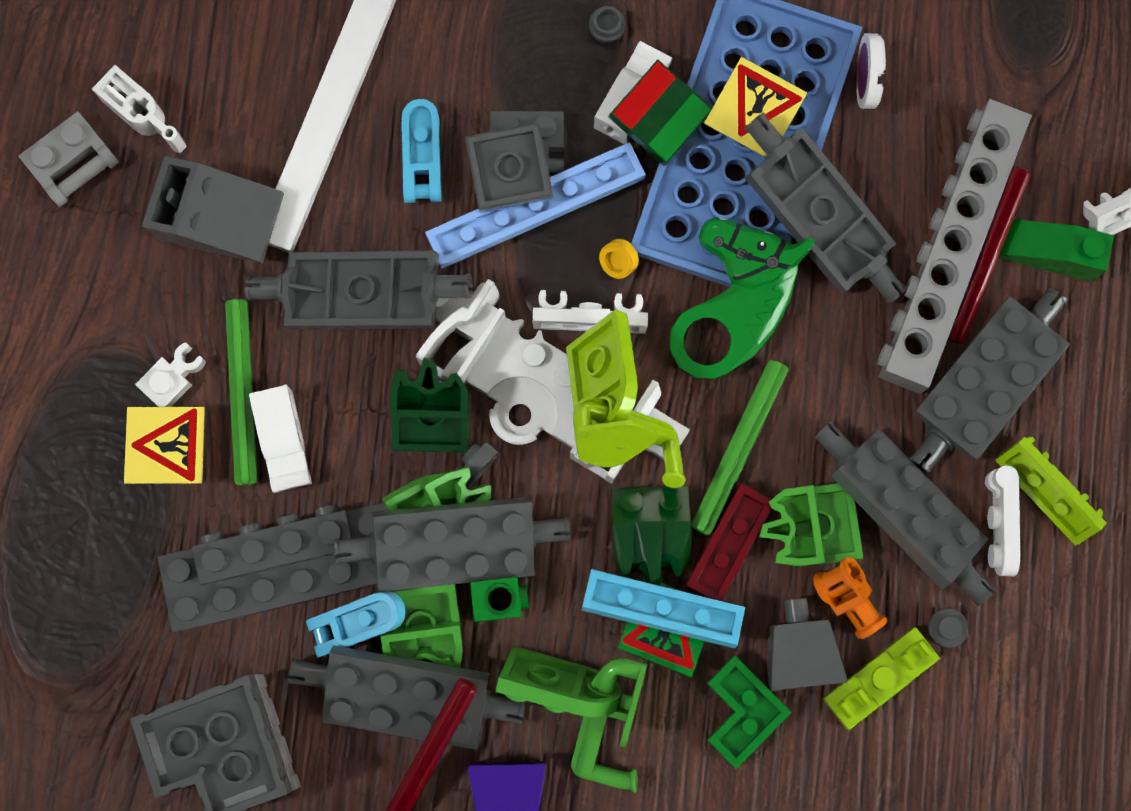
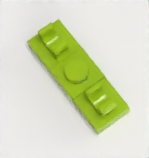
M1023 437L1004 451L995 461L1001 467L1012 466L1016 469L1019 475V487L1075 546L1101 531L1107 524L1102 518L1103 511L1101 509L1095 511L1086 501L1089 496L1086 493L1080 495V492L1048 461L1049 454L1047 452L1041 454L1032 444L1035 441L1033 437Z
M912 627L848 677L847 683L839 684L822 699L845 729L850 730L941 658L916 627Z

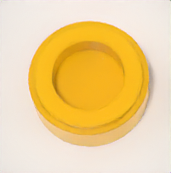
M623 239L612 240L601 249L599 254L603 270L609 276L616 279L627 277L638 266L639 258L636 249L631 243Z

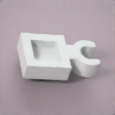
M185 342L176 349L174 361L171 364L161 357L135 385L158 407H172L192 386L185 377L189 373L199 372L205 366L206 361L201 356H198L194 362L186 363L185 356L192 350V347Z

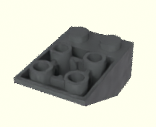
M164 156L141 227L160 242L262 264L284 193L201 163Z

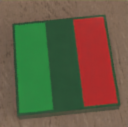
M657 59L608 117L661 165L665 166L708 117L712 107Z

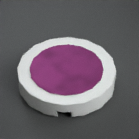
M864 33L859 47L856 93L858 105L863 109H876L883 93L882 84H877L878 76L884 74L886 57L884 40L879 34Z

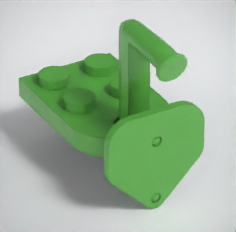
M512 646L498 678L495 692L505 694L508 699L516 702L530 701L544 705L547 710L555 713L569 712L583 716L571 762L574 774L586 780L614 788L631 790L633 793L637 792L638 776L635 768L631 771H622L596 764L595 761L607 716L625 721L620 747H626L647 664L631 659L617 658L608 662L600 670L585 665ZM618 675L636 680L632 696L622 694L621 686L617 682Z

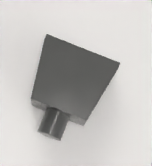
M807 598L784 600L787 624L769 626L766 687L773 691L847 683V676L829 620L810 621Z

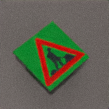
M661 583L660 585L662 587L678 590L663 583ZM627 622L617 649L692 678L704 641Z

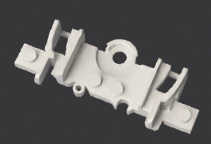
M489 279L486 283H481L477 287L471 299L439 298L436 304V321L441 324L418 351L416 358L419 365H422L424 357L433 359L446 337L452 332H456L470 342L456 353L444 370L437 366L438 377L446 381L451 374L458 373L464 384H469L495 400L497 403H495L494 409L489 411L490 423L495 433L504 441L515 445L529 444L537 440V436L543 430L572 448L570 451V458L612 484L624 464L611 467L608 472L599 466L579 460L573 427L574 408L567 354L544 341L541 330L537 332L533 339H523L519 334L520 329L524 326L523 319L512 321L505 316L503 309L494 307L499 299V291L495 283ZM652 380L633 411L669 423L677 432L679 445H681L690 429L654 408L661 396L659 383ZM515 405H525L531 411V419L524 426H516L509 420V411ZM653 444L646 449L664 460L661 446Z

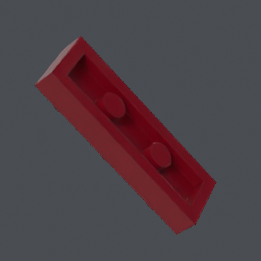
M742 483L739 484L685 585L686 587L706 598L723 601L772 509L769 504L771 499Z

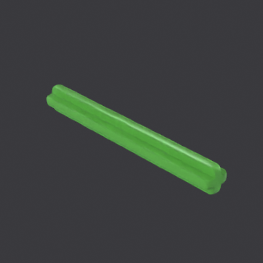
M232 299L226 301L225 313L234 482L236 485L249 486L256 484L258 481L255 421L249 394L253 393L249 312L246 300Z
M770 360L767 363L693 519L691 527L701 534L710 536L713 533L786 378L788 367L781 362Z

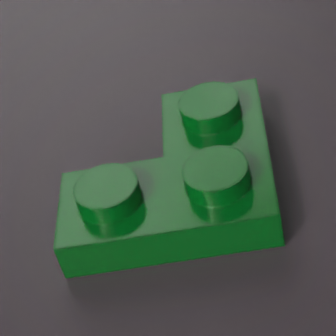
M733 655L707 684L734 712L706 740L737 769L792 712L736 655Z

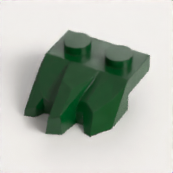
M429 357L423 358L417 379L409 378L407 371L396 369L390 388L391 451L467 453L470 441L468 389L458 373L451 374L446 381H439L436 360Z
M688 486L679 488H611L613 560L619 576L628 578L631 576L633 569H639L642 571L646 583L658 586L661 585L662 567L669 568L674 575L682 576L691 561V516Z

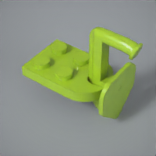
M615 309L566 347L574 408L573 427L579 460L599 467H616L626 463L655 444L661 446L665 463V474L662 477L663 483L670 488L682 487L686 479L683 475V464L677 432L667 422L633 411L638 384L628 315Z

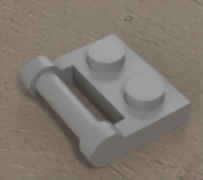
M78 111L18 156L58 207L69 201L67 199L68 196L106 167L112 169L119 163L118 159ZM96 151L98 153L97 156L56 185L54 181L92 152Z

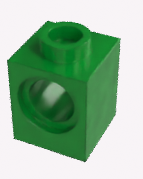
M518 577L470 582L474 622L476 623L522 618V609L529 608L527 585L519 586ZM500 588L508 590L512 596L510 606L503 611L494 610L489 601L492 592Z

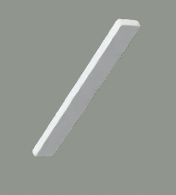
M396 0L353 1L276 186V189L282 191L284 196L268 244L269 246L288 253L294 251Z

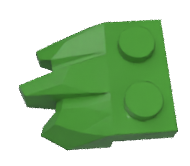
M469 467L415 479L381 499L387 510L482 502L491 499V485L484 484L466 488L465 484L471 478Z
M838 483L784 489L769 501L771 508L781 513L782 519L763 524L759 537L777 539L785 543V548L777 552L776 563L810 566L838 563L846 557H852L855 560L864 559L855 500Z
M456 584L390 591L396 593L402 599L406 613L401 626L381 635L383 654L461 668L463 646Z

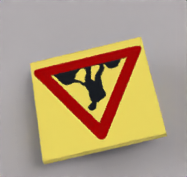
M741 57L704 124L764 156L766 153L744 128L764 112L768 120L783 137L805 99L807 92Z
M127 407L124 484H202L205 407Z

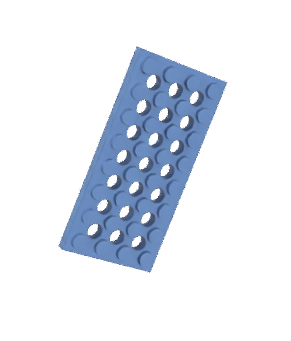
M717 0L687 86L713 108L717 101L713 95V90L717 87H725L734 71L724 61V58L729 54H738L759 67L771 65L778 70L781 79L794 86L795 79L807 77L813 82L814 89L807 92L805 99L798 109V112L803 117V122L799 125H789L783 138H789L797 130L803 128L822 151L863 27L781 0ZM742 21L750 22L754 25L756 32L750 36L741 35L737 31L736 25ZM775 33H784L789 37L790 44L786 47H777L772 43L771 36ZM810 44H818L824 49L825 56L820 59L811 58L806 52V47ZM700 125L665 166L659 163L631 243L636 249L638 257L731 287L732 283L723 263L716 255L708 252L699 243L700 230L706 220L713 217L725 218L772 233L791 243L793 236L745 178L740 181H732L725 174V168L734 164L743 168L746 177L765 160L764 156L741 146L738 142L722 133L714 136L707 135L703 132ZM695 153H703L709 158L710 165L705 169H696L691 165L689 158ZM685 186L692 187L697 191L699 198L693 203H684L678 197L677 192L679 189ZM720 198L728 199L732 202L734 211L729 215H720L714 210V201ZM754 210L764 211L769 217V224L764 227H756L750 222L749 214ZM673 220L681 221L685 224L687 233L679 238L672 237L667 233L666 225Z

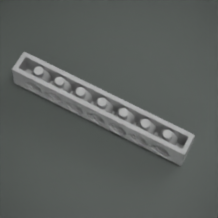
M989 99L981 110H974L967 125V130L972 131L968 143L962 142L954 160L955 163L959 164L956 175H949L941 194L947 197L943 209H936L929 225V229L934 230L930 243L924 241L916 258V262L921 264L917 277L911 275L906 284L907 289L903 296L908 298L904 310H897L891 323L890 330L895 332L890 345L884 344L878 357L877 365L882 366L878 378L918 394L923 393L930 387L1030 122L1031 114ZM982 139L992 141L996 146V151L986 148ZM970 172L979 173L983 177L984 184L974 182ZM957 205L968 207L972 217L962 216L957 210ZM944 238L955 240L959 246V251L949 250L944 243ZM932 271H938L944 275L946 279L945 286L938 285L933 281L931 277ZM918 305L928 306L933 312V320H926L921 317L918 312ZM905 339H913L918 342L921 349L919 355L911 354L906 349Z

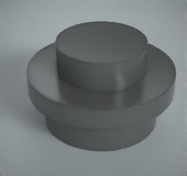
M603 6L592 13L589 20L590 33L600 42H615L625 31V18L614 7Z
M949 608L941 609L931 616L928 623V632L931 639L937 645L944 648H953L965 641L968 635V623L959 611Z

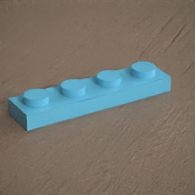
M591 569L581 610L736 648L739 642L745 607Z

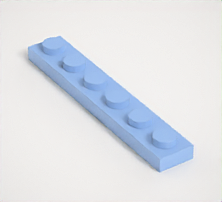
M629 142L551 176L553 199L481 213L479 209H476L425 233L433 251L439 254V265L443 269L645 179L646 174Z

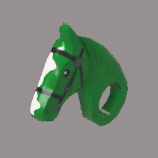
M713 217L706 220L700 230L699 243L708 252L720 259L732 286L722 294L680 315L671 329L670 351L678 367L695 378L716 379L752 358L775 331L786 311L792 296L798 264L816 243L811 236L796 244H792L772 233L725 218ZM701 318H713L720 321L727 328L730 335V348L727 355L721 361L712 365H702L693 361L684 349V335L687 328L694 321Z

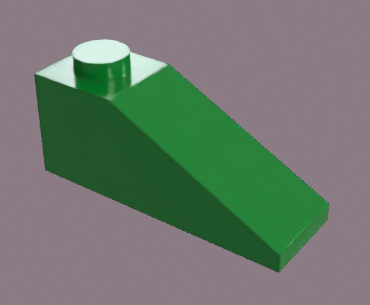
M1014 219L999 258L1092 282L1107 271L1114 235L1076 225Z

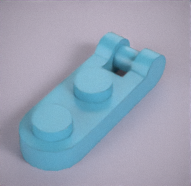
M424 99L412 100L405 106L402 112L404 203H416V199H430V202H442L440 119L434 104ZM429 174V184L415 183V175Z
M386 591L369 595L306 620L309 632L313 631L317 646H314L317 658L329 655L333 645L348 648L395 630L404 621L405 605L396 593ZM328 626H331L334 639L331 638Z

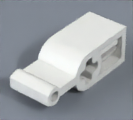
M640 41L626 67L619 73L594 117V129L626 144L630 136L608 117L609 114L657 59L669 68L672 57Z
M116 65L92 88L107 107L138 133L146 136L159 133L171 149L178 153H181L187 147L177 130L173 126H166L164 124V113L152 96ZM110 82L114 84L113 87L109 85Z
M287 385L250 393L249 398L259 443L267 464L272 492L277 493L312 484L293 391Z

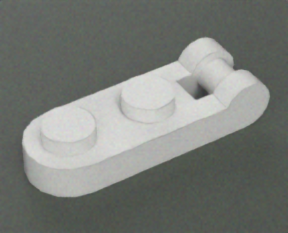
M1002 466L989 472L985 477L986 487L993 492V506L989 507L987 515L988 526L990 529H993V544L989 546L988 563L990 568H995L996 574L999 576H1016L1020 566L1019 475L1012 466Z

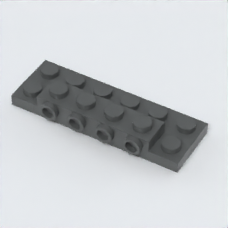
M384 503L350 511H339L338 505L325 506L316 509V517L301 520L300 514L288 515L277 519L278 526L263 529L262 523L250 524L238 528L240 535L225 538L224 532L212 533L200 537L201 544L192 546L191 549L158 556L172 633H179L377 585L375 564H371V560L335 565L333 539L369 537V533L373 532L372 512L387 511Z

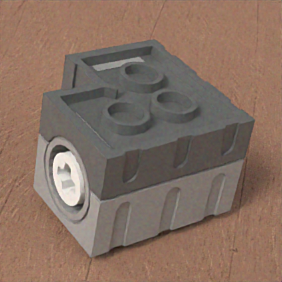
M264 674L246 675L235 679L234 682L221 684L197 693L193 697L159 707L156 711L130 718L155 798L195 784L199 797H202L205 806L204 811H243L286 795L301 787L298 776L294 773L291 764L293 761L285 737L282 736L279 728L280 722L272 698H269L266 689L268 686Z

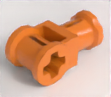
M846 557L834 569L828 572L821 570L814 574L813 582L820 598L831 606L837 616L843 613L848 616L856 628L855 635L858 639H864L874 634L887 623L885 615L879 614L868 599L873 590L867 583L865 574L855 559Z

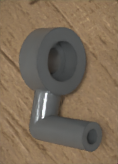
M477 443L474 444L461 461L466 464L464 468L469 467L471 478L465 484L466 488H470L497 458L499 452L489 443H485L481 447Z

